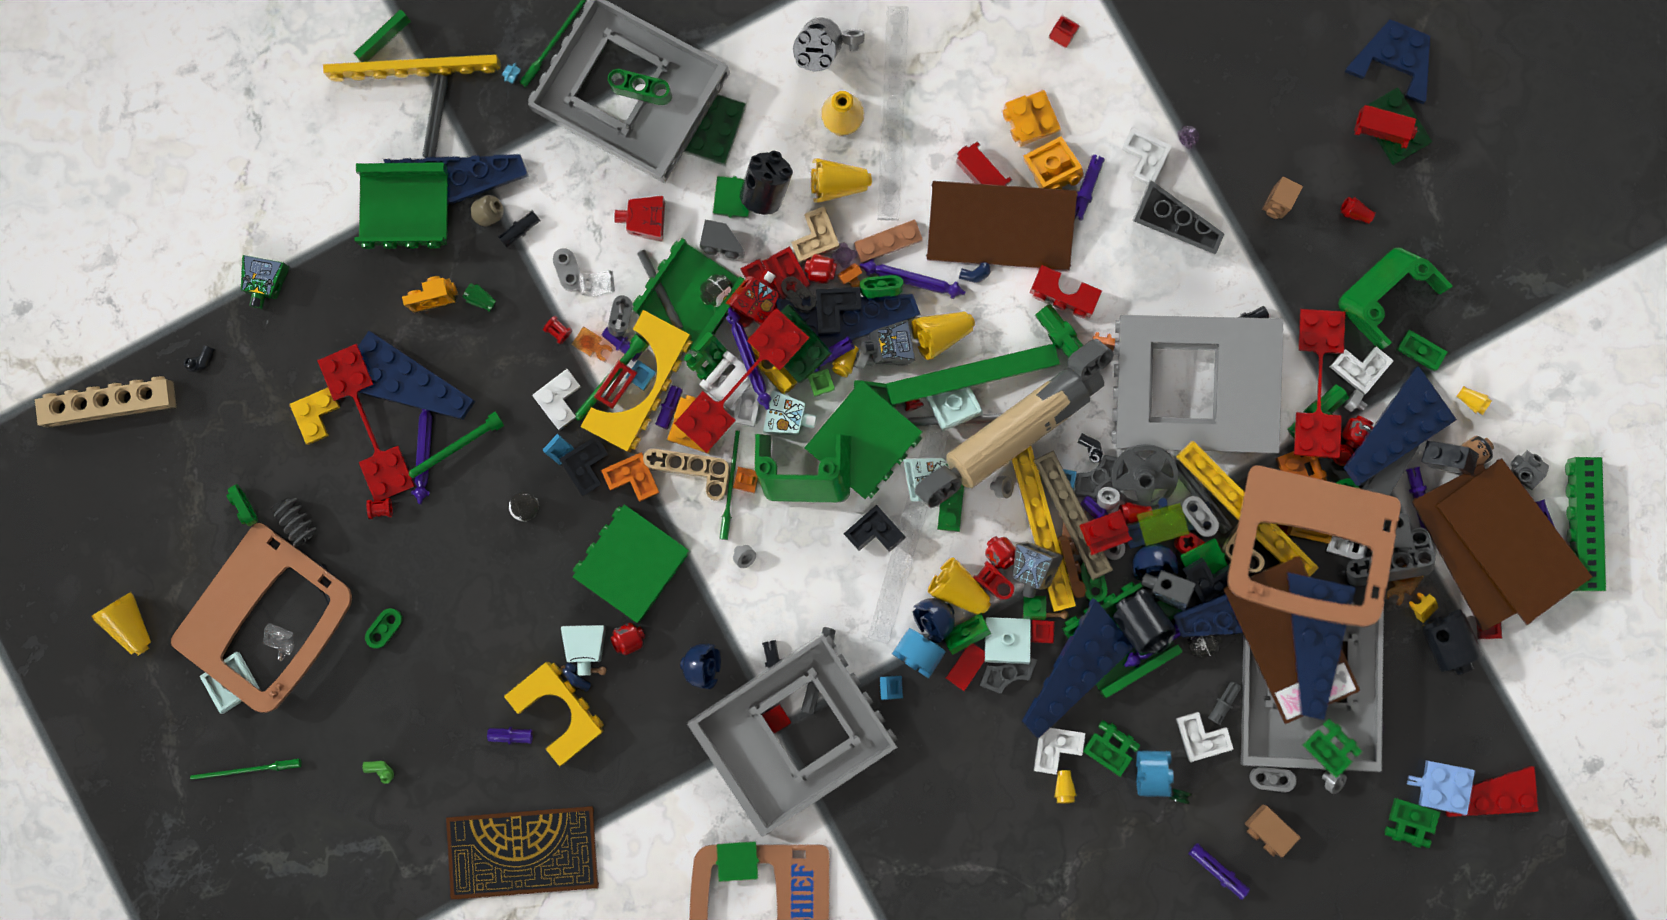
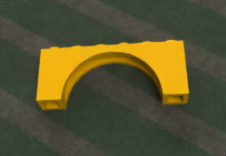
M644 310L633 330L647 340L656 357L657 377L652 391L643 402L627 411L610 413L591 407L581 425L582 428L629 453L632 449L636 450L641 441V438H639L641 431H646L651 422L649 416L653 410L657 411L662 401L659 399L662 392H667L672 383L670 377L673 371L677 372L682 364L681 356L684 352L687 353L693 343L690 341L692 338L690 334Z

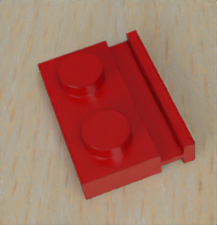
M790 246L762 261L765 269L776 276L773 284L781 299L792 296L810 286Z
M1121 510L1079 525L1086 544L1090 547L1091 556L1133 540L1129 536V529Z

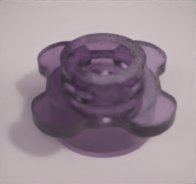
M1183 126L1182 131L1179 130L1177 132L1179 141L1187 149H1191L1192 145H1195L1199 140L1198 132L1192 126Z
M842 242L839 244L840 248L833 252L831 257L842 268L846 269L850 266L852 260L857 258V252L851 250L847 243Z

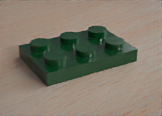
M1398 87L1368 104V106L1416 119L1415 126L1417 127V132L1414 139L1409 141L1406 149L1401 148L1402 144L1375 137L1393 166L1432 143V140Z
M717 95L684 153L726 166L746 109V104Z
M787 305L781 312L810 337L784 366L798 383H802L833 353L791 305Z

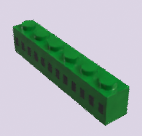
M1602 457L1567 459L1565 465V473L1568 476V485L1565 492L1566 497L1569 499V507L1566 509V517L1569 520L1567 540L1570 542L1572 551L1592 576L1589 581H1586L1574 591H1606Z

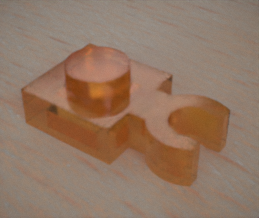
M584 326L571 344L589 357L595 352L602 362L607 361L606 358L602 357L604 350L613 352L609 345H600L603 339Z
M1424 575L1392 581V585L1395 588L1388 590L1386 599L1389 600L1392 595H1398L1399 599L1396 605L1400 606L1404 601V594L1407 593L1411 596L1423 580Z

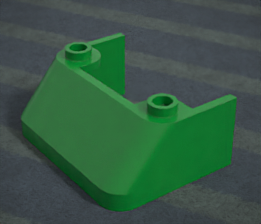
M1394 248L1348 289L1338 302L1340 310L1345 312V315L1380 350L1389 346L1392 342L1377 327L1385 317V311L1377 301L1407 273L1415 280H1425L1439 295L1453 287L1430 261L1403 248Z
M755 434V472L764 496L770 501L784 502L846 501L850 495L851 436L836 435V457L824 458L819 464L818 475H777V464L771 458V435Z

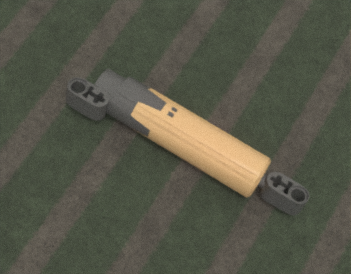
M1093 339L1069 357L1067 361L1068 369L1063 370L1054 378L1044 383L946 455L949 468L941 466L922 479L915 487V494L929 507L934 508L955 494L962 484L971 489L1088 404L1090 396L1104 387V380L1099 371L1112 361L1114 352L1098 339Z

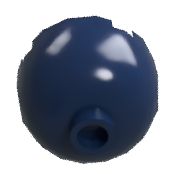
M1158 542L1148 543L1136 553L1133 559L1134 577L1142 581V577L1145 576L1146 572L1156 577H1159L1161 571L1172 575L1174 572L1178 574L1175 554L1171 549L1160 545Z
M927 598L914 605V608H916L912 611L914 620L921 632L926 630L930 635L927 639L933 643H940L951 634L955 626V612L949 603H945L938 598Z
M696 645L691 647L685 654V657L682 658L680 667L687 682L702 689H711L716 684L718 679H714L715 671L720 672L721 657L719 649L714 648L715 645Z

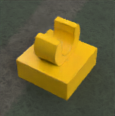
M1418 593L1417 597L1421 600V603L1414 604L1410 601L1409 605L1414 610L1416 618L1424 623L1439 607L1437 600L1433 596L1428 594L1425 598L1422 593Z

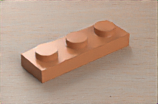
M914 219L856 241L854 246L861 263H866L871 259H876L919 243L923 239Z

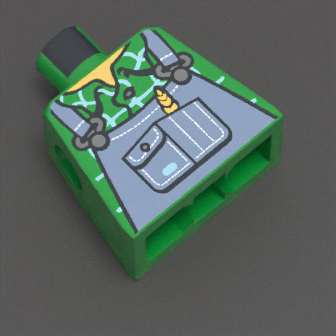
M242 256L241 290L252 295L250 307L263 309L265 297L278 298L289 271L288 265L268 259Z

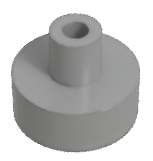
M861 30L844 31L843 43L849 45L850 51H857L858 44L864 43V32Z
M861 346L857 352L854 367L863 369L866 364L873 366V357L869 356L870 354L864 355L861 351Z
M1355 389L1343 407L1350 412L1355 408L1363 412L1367 407V404L1362 401L1364 394Z
M999 476L995 482H991L990 488L998 498H1009L1012 495L1014 485L1011 477Z
M1104 487L1099 490L1097 503L1101 508L1112 510L1119 504L1120 494L1115 488Z
M749 545L735 547L733 561L738 567L747 568L752 565L756 559V552Z
M1326 771L1322 779L1326 781L1325 789L1332 794H1337L1344 787L1347 777L1341 773L1337 778H1334Z

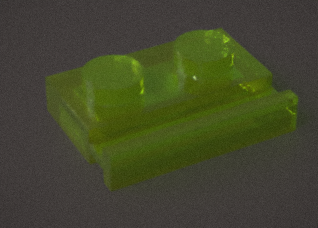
M1181 503L1137 514L1145 546L1189 535Z

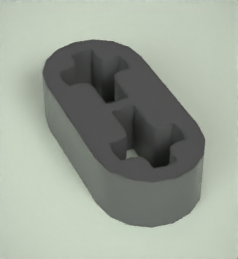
M617 296L612 304L608 331L615 337H621L626 334L629 326L632 301L627 296ZM620 303L625 304L623 313L619 312ZM617 319L621 320L620 329H616Z

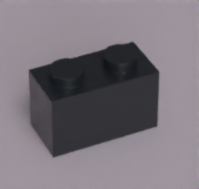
M1427 441L1421 462L1433 469L1474 475L1479 454L1470 447Z

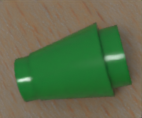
M470 283L462 298L466 299L467 303L489 312L496 303V300L478 284Z

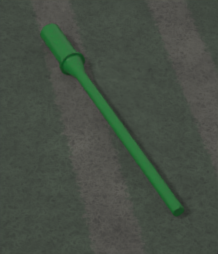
M586 0L579 2L540 58L531 63L530 68L519 82L524 87H527L538 70L540 71L542 61Z
M735 431L726 508L721 516L722 522L719 537L721 540H728L730 521L732 519L730 504L740 431Z
M300 758L284 761L276 760L275 763L270 765L191 775L190 779L195 780L268 769L278 772L285 769L299 768L302 766Z

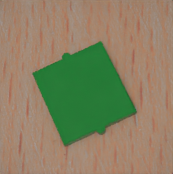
M717 176L713 214L726 215L729 218L733 216L748 218L749 210L742 204L739 197L744 179L737 178L736 176H733V178Z
M1215 538L1180 555L1185 567L1203 558L1212 574L1227 566L1224 559L1225 553L1221 551Z
M756 841L717 844V861L715 864L718 865L719 882L758 879L757 863L759 858H757Z

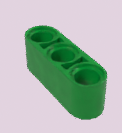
M622 69L612 70L608 75L609 85L617 95L657 105H667L672 100L671 89L665 80ZM624 79L621 85H614L616 80ZM637 85H645L644 89L640 91L635 90ZM665 89L666 93L664 95H656L658 90Z

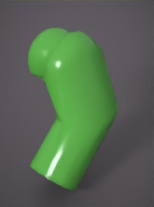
M363 762V772H376L381 778L382 783L388 784L394 778V772L386 762Z

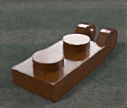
M1066 535L1058 536L1057 540L1063 555L1072 593L1076 598H1082L1086 593L1085 584L1078 578V574H1081V569L1078 561L1074 562L1072 554L1076 553L1074 542L1069 540Z

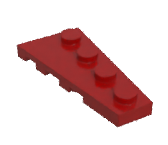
M1534 766L1472 785L1467 815L1446 811V816L1538 812Z

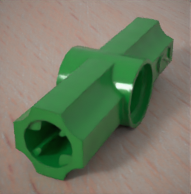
M1051 304L1046 305L1035 314L1036 319L1049 333L1048 337L1052 343H1055V346L1059 350L1061 349L1068 359L1083 346L1077 338V333L1073 327L1060 317Z
M1337 384L1331 387L1321 397V411L1324 414L1333 415L1332 413L1349 399L1347 392ZM1317 400L1310 404L1303 413H1314L1317 410ZM1294 422L1290 427L1287 428V430L1289 431V434L1295 439Z

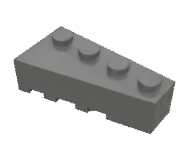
M1149 180L1132 221L1216 254L1224 233L1155 182Z

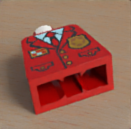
M764 270L759 280L748 276L727 300L726 304L761 325L772 313L779 296L777 291L770 288L776 276L767 270Z

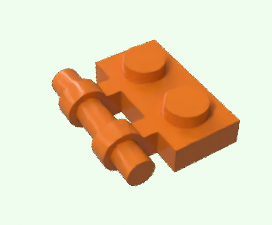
M1293 451L1276 458L1281 471L1327 481L1326 471L1322 470L1318 460L1320 457L1304 456L1301 458V456L1294 455ZM1310 462L1314 471L1313 475H1308L1305 463Z

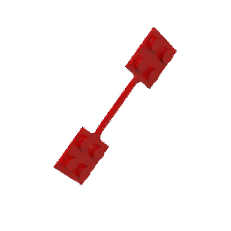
M775 308L747 340L759 352V358L721 401H714L707 393L702 391L674 424L707 453L736 421L725 411L724 403L762 360H768L780 371L810 337L780 310Z
M1300 309L1298 351H1309L1318 354L1317 410L1314 413L1296 412L1294 455L1340 459L1341 415H1329L1321 411L1323 355L1326 353H1344L1345 312Z
M354 344L317 360L333 401L348 395L352 396L374 447V455L360 461L359 465L374 501L384 500L415 487L412 478L409 476V470L399 446L381 451L365 415L358 392L373 385L358 345Z

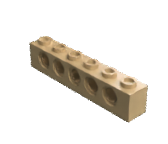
M164 376L152 377L151 381L148 382L132 380L129 381V385L123 386L121 383L108 384V388L103 389L96 386L88 387L84 392H78V390L64 391L65 395L59 396L56 393L44 394L43 398L35 399L37 423L39 426L47 428L176 408L173 381L165 379ZM151 389L152 397L147 400L146 392ZM127 393H130L131 398L125 403L124 397ZM108 396L109 402L106 406H103L102 401ZM86 399L87 406L82 410L81 403ZM62 403H64L65 410L62 413H60L59 407Z

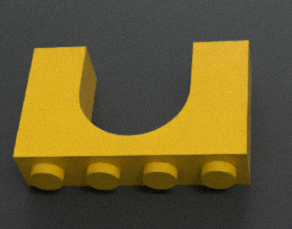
M545 662L504 697L517 714L525 711L545 695H556L566 701L571 710V724L560 738L546 748L556 763L562 766L603 733L602 726L604 724L597 715L592 716L588 711L590 707L582 697L578 699L574 694L576 691L575 687L568 680L565 682L560 676L562 671L555 663L551 665L550 662Z

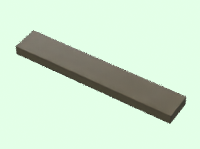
M1054 450L1033 460L1091 579L1094 580L1113 571L1104 551L1092 556L1090 554V547L1087 546L1079 526L1089 521Z

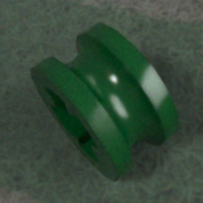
M1172 788L1173 795L1169 799L1190 804L1188 798L1192 796V793Z

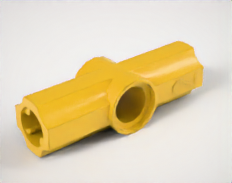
M751 345V348L757 361L759 358V352ZM762 360L758 364L759 369L781 394L785 395L795 387L797 381L784 367L780 371L775 366L771 369H765L763 364L766 360Z

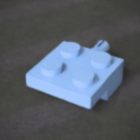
M1426 761L1422 778L1408 775V779L1415 780L1416 782L1407 780V785L1420 787L1421 792L1418 805L1467 815L1475 770Z

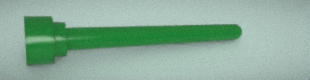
M635 334L630 340V348L620 359L625 365L637 353L644 352L649 346V343L638 334ZM619 368V370L617 371L613 379L610 381L604 392L618 377V375L622 371V368ZM604 380L575 413L577 421L582 420L590 408L598 401L594 395Z
M496 412L491 413L484 424L411 469L409 476L411 478L417 477L489 430L493 431L496 429L498 431L504 427V424Z

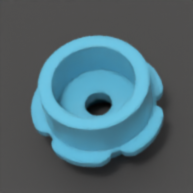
M516 63L512 66L508 64L502 74L505 77L504 82L508 81L513 84L517 79L521 69L516 66Z

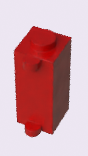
M1364 105L1359 111L1354 131L1355 135L1359 136L1360 133L1402 144L1401 148L1406 149L1409 141L1413 140L1416 135V119Z
M978 141L970 147L964 146L957 153L956 163L974 183L1007 186L1012 181L1010 177L1006 179L978 149L980 146Z

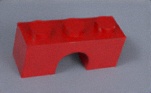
M1041 265L1029 292L1033 294L1032 297L1042 302H1045V300L1053 302V306L1061 310L1066 308L1074 311L1073 314L1079 318H1090L1102 290L1082 282L1076 293L1065 294L1058 285L1062 273Z

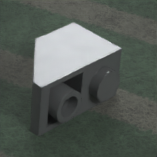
M705 219L700 240V247L704 249V253L717 255L718 252L725 254V257L730 259L744 258V250L728 225Z

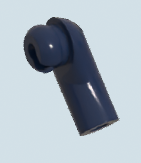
M982 262L973 271L961 268L958 279L979 283L989 276L991 267L988 263Z
M567 663L565 669L562 670L563 676L572 686L587 692L591 687V683L574 674L577 671V666Z

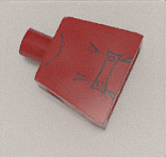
M663 196L628 200L627 210H615L614 221L615 223H626V231L630 235L663 241L665 199Z

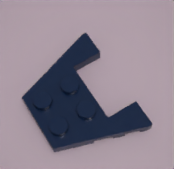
M1390 19L1344 72L1363 79L1371 61H1377L1412 76L1413 78L1405 97L1424 104L1427 97L1430 35Z

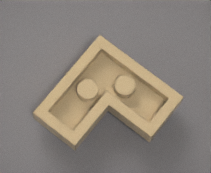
M824 206L804 214L811 234L791 242L800 264L806 262L807 259L811 260L814 254L823 255L840 248Z

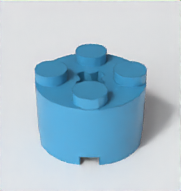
M911 628L906 631L892 652V655L901 661L905 658V664L915 671L919 667L918 672L928 679L945 654L942 648Z
M1170 751L1137 752L1136 767L1138 769L1136 785L1139 796H1171L1170 783H1173V770L1169 769L1168 766L1171 764Z

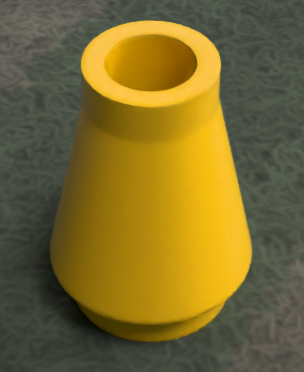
M855 346V349L836 358L832 363V371L842 377H848L849 374H852L859 348Z
M1465 386L1462 387L1456 396L1475 414L1483 415L1492 402L1488 395Z
M1057 771L1054 798H1057V803L1059 804L1075 803L1077 795L1071 771Z

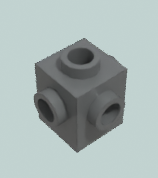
M1528 450L1522 456L1518 454L1510 464L1512 466L1511 471L1520 483L1530 490H1533L1546 477L1549 465L1539 455L1532 454Z

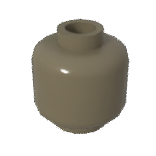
M483 196L471 206L472 219L480 226H490L503 217L502 203L495 196Z

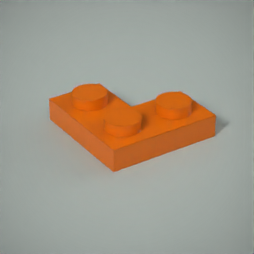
M642 452L601 470L610 491L631 482L639 502L660 493L650 469L643 461L644 455Z

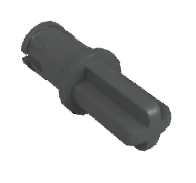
M1230 682L1221 699L1217 698L1218 702L1208 718L1221 725L1230 708L1233 709L1231 704L1239 693L1241 686L1235 682Z

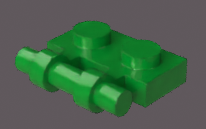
M707 332L694 347L698 354L692 356L688 353L684 356V360L692 371L697 372L698 378L702 381L707 379L722 361L724 353L728 350L712 333ZM707 361L709 364L703 367L702 364Z
M1328 718L1323 725L1329 731L1324 735L1317 729L1302 746L1334 778H1337L1352 763L1346 755L1351 752L1357 757L1362 753V750L1356 745L1357 742L1353 738L1350 739L1341 730L1342 727L1338 723L1335 724ZM1334 737L1344 745L1341 749L1331 741Z
M1102 720L1098 727L1105 731L1104 735L1101 737L1093 733L1083 748V752L1121 777L1132 760V757L1127 755L1126 751L1130 748L1136 752L1140 744L1135 742L1131 735H1125L1119 731L1113 723L1109 724ZM1111 737L1121 742L1119 749L1108 742Z
M1394 798L1388 820L1395 821L1397 824L1395 829L1387 826L1384 835L1390 836L1398 842L1403 840L1412 843L1414 847L1420 848L1422 846L1429 848L1431 840L1424 838L1425 832L1435 834L1440 812ZM1406 825L1417 828L1415 834L1404 832Z

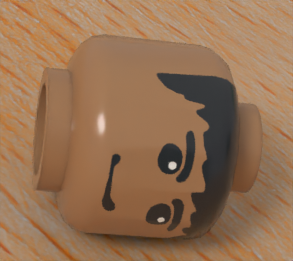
M1474 436L1461 445L1470 447L1479 454L1476 466L1484 465L1493 458L1492 450L1494 446L1488 438L1484 439L1480 436Z

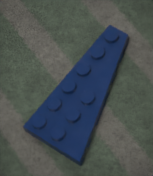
M520 154L483 157L452 156L425 157V159H383L384 163H444L448 167V205L529 176Z
M898 294L896 296L875 298L863 296L861 297V310L839 311L840 333L818 334L816 298L777 299L776 301L777 309L780 311L787 305H791L827 348L840 342L847 336L853 341L869 335V333L876 329L910 320L921 315L913 294Z
M368 331L358 346L373 382V385L360 390L358 393L462 420L476 402L370 331Z
M1419 366L1413 369L1407 381L1403 383L1397 395L1391 400L1376 421L1373 429L1367 434L1363 443L1345 465V471L1356 486L1457 420Z
M1287 572L1289 593L1325 602L1352 605L1355 587ZM1292 614L1291 621L1296 655L1295 664L1298 676L1300 714L1325 720L1347 625Z
M1226 594L1173 615L1181 637L1243 633Z
M1094 598L1088 604L1090 607L1085 616L1080 618L1079 626L1074 635L1070 636L1053 666L1055 668L1050 677L1045 679L1042 691L1033 700L1022 720L1024 725L1037 739L1052 727L1134 648Z

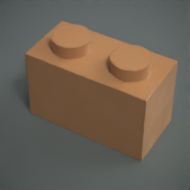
M1283 176L1274 185L1262 210L1266 211V214L1274 219H1282L1292 209L1303 186Z
M1263 804L1245 822V825L1249 828L1247 833L1256 841L1260 838L1266 844L1263 848L1273 857L1275 854L1283 857L1300 839L1269 807Z

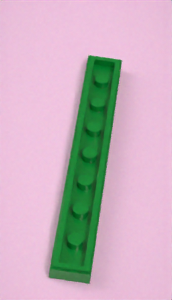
M1055 343L902 379L886 383L885 385L890 404L893 406L1058 366L1060 362Z

